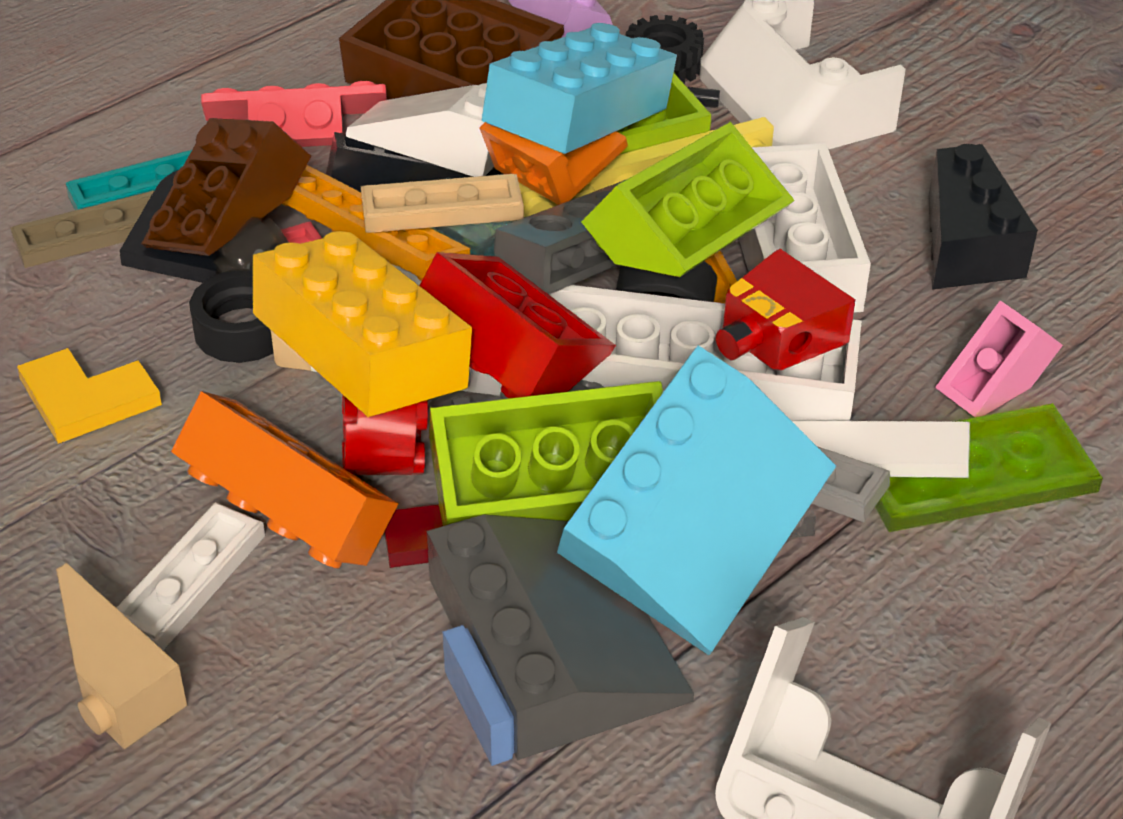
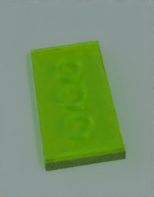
M1052 403L952 421L970 422L969 478L890 477V486L875 508L888 532L1097 493L1100 490L1103 477Z

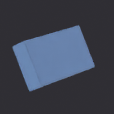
M464 625L443 631L446 676L491 766L513 759L514 716L468 628L465 629Z

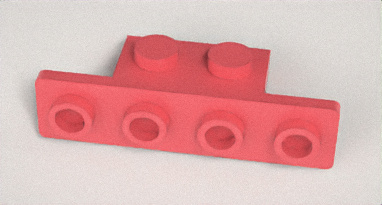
M358 81L350 86L338 87L315 83L299 89L265 86L259 89V91L241 92L231 88H221L213 93L201 95V104L206 121L209 118L273 121L301 147L332 145L334 132L343 133L342 115L363 114L379 101L387 100L386 85H376L370 81Z

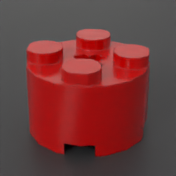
M342 394V468L355 475L424 474L425 448L424 442L420 441L421 430H427L428 400L367 417Z

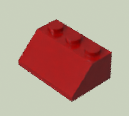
M437 252L419 285L472 327L469 367L477 372L492 376L502 384L500 390L509 399L568 392L610 356L616 346L497 256Z

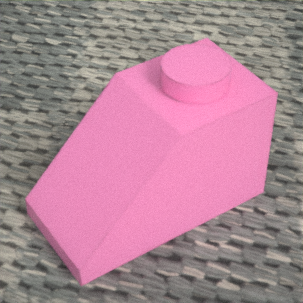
M999 301L935 388L972 416L980 419L1031 389L1063 345L1002 301Z

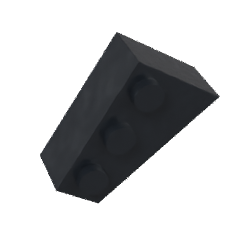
M962 144L957 147L937 149L928 196L930 232H932V290L1027 278L1038 230L983 144Z

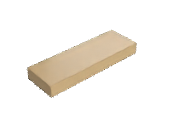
M517 174L361 186L366 233L516 221L524 218V205Z

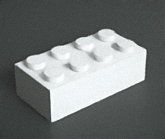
M826 143L752 147L795 201L739 238L748 272L774 251L782 249L856 299L854 313L863 312L871 263Z

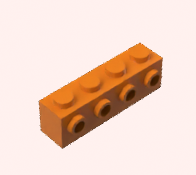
M203 391L200 392L171 450L173 454L190 465L187 472L192 477L211 486L221 485L229 491L226 498L232 504L252 513L260 511L269 517L266 525L272 531L288 539L298 540L300 538L311 546L308 551L311 557L333 568L339 569L342 563L367 566L399 504L240 402Z

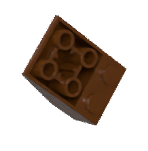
M209 118L207 124L198 132L196 144L184 166L175 174L173 186L161 208L153 215L150 221V228L141 244L146 248L210 256L288 200L303 174L311 155L273 121Z

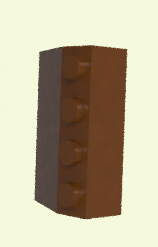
M385 0L339 37L345 82L353 84L358 81H370L376 85L384 84L386 85V97L388 100L471 85L480 86V84L487 83L490 63L507 58L515 51H526L535 48L541 42L560 39L564 34V25L497 0Z

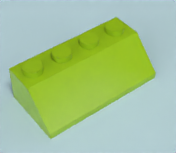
M730 121L616 185L581 223L614 264L681 277L787 208L795 200Z

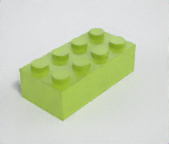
M661 381L430 408L429 441L443 526L484 514L569 521L662 395Z

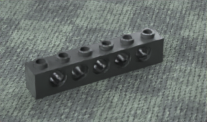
M623 181L496 228L494 256L500 257L547 294L554 293L617 266L605 251L598 246L593 236L581 222L616 185Z

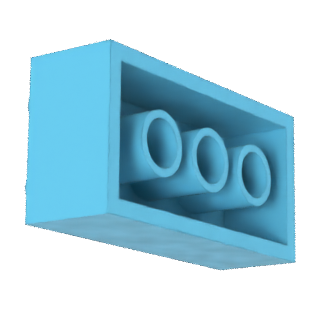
M594 23L591 25V28L579 32H569L563 38L541 42L535 48L526 51H515L507 58L490 63L481 121L566 154L666 109L677 54L660 49L661 44L655 40L641 37L632 39L619 34L620 29L614 25Z

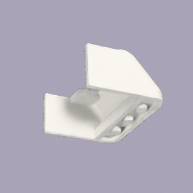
M745 0L701 57L699 75L701 81L708 89L720 90V102L740 123L765 117L774 126L772 146L826 143L827 148L832 149L896 131L906 70L902 65L860 75L843 59L832 57L826 58L822 62L809 64L796 51L809 47L814 0Z
M802 617L775 626L717 782L716 802L725 819H1014L1051 722L1038 717L1022 733L1006 775L988 768H973L965 771L952 783L942 805L823 751L831 727L829 708L824 699L815 691L793 682L815 622Z

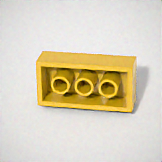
M331 232L322 239L301 244L283 243L276 246L275 250L253 254V314L367 417L468 388L472 327L351 232Z

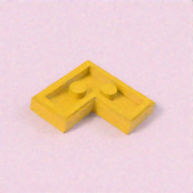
M69 348L17 366L22 384L58 444L162 405L158 388L139 360L90 378L86 377Z

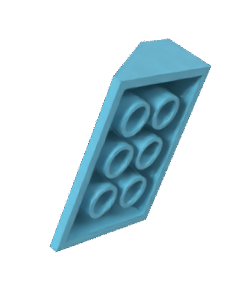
M697 345L566 524L557 553L709 656L836 468V465L747 376Z

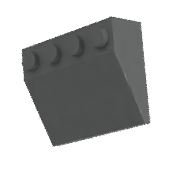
M484 514L427 531L429 578L452 627L464 625L465 629L468 628L514 716V754L517 760L693 702L694 693L647 613L557 553L563 529L569 521Z

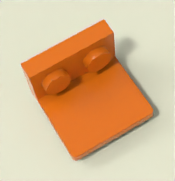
M486 122L479 127L495 169L503 174H517L519 183L557 205L570 201L628 146L626 137L615 131L564 154Z

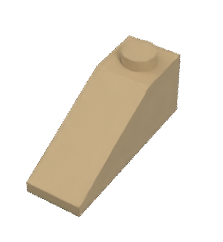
M65 563L57 568L56 571L76 675L83 700L78 702V709L84 721L96 734L101 735L106 731L125 750L187 706L180 668L171 657L70 565Z

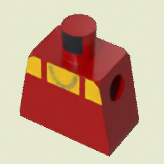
M778 249L729 288L726 293L723 328L716 333L718 349L729 360H736L750 352L770 368L784 370L847 344L850 340L856 299L782 249Z

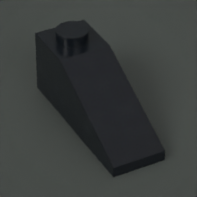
M334 132L326 175L361 192V186L473 177L346 137V134Z

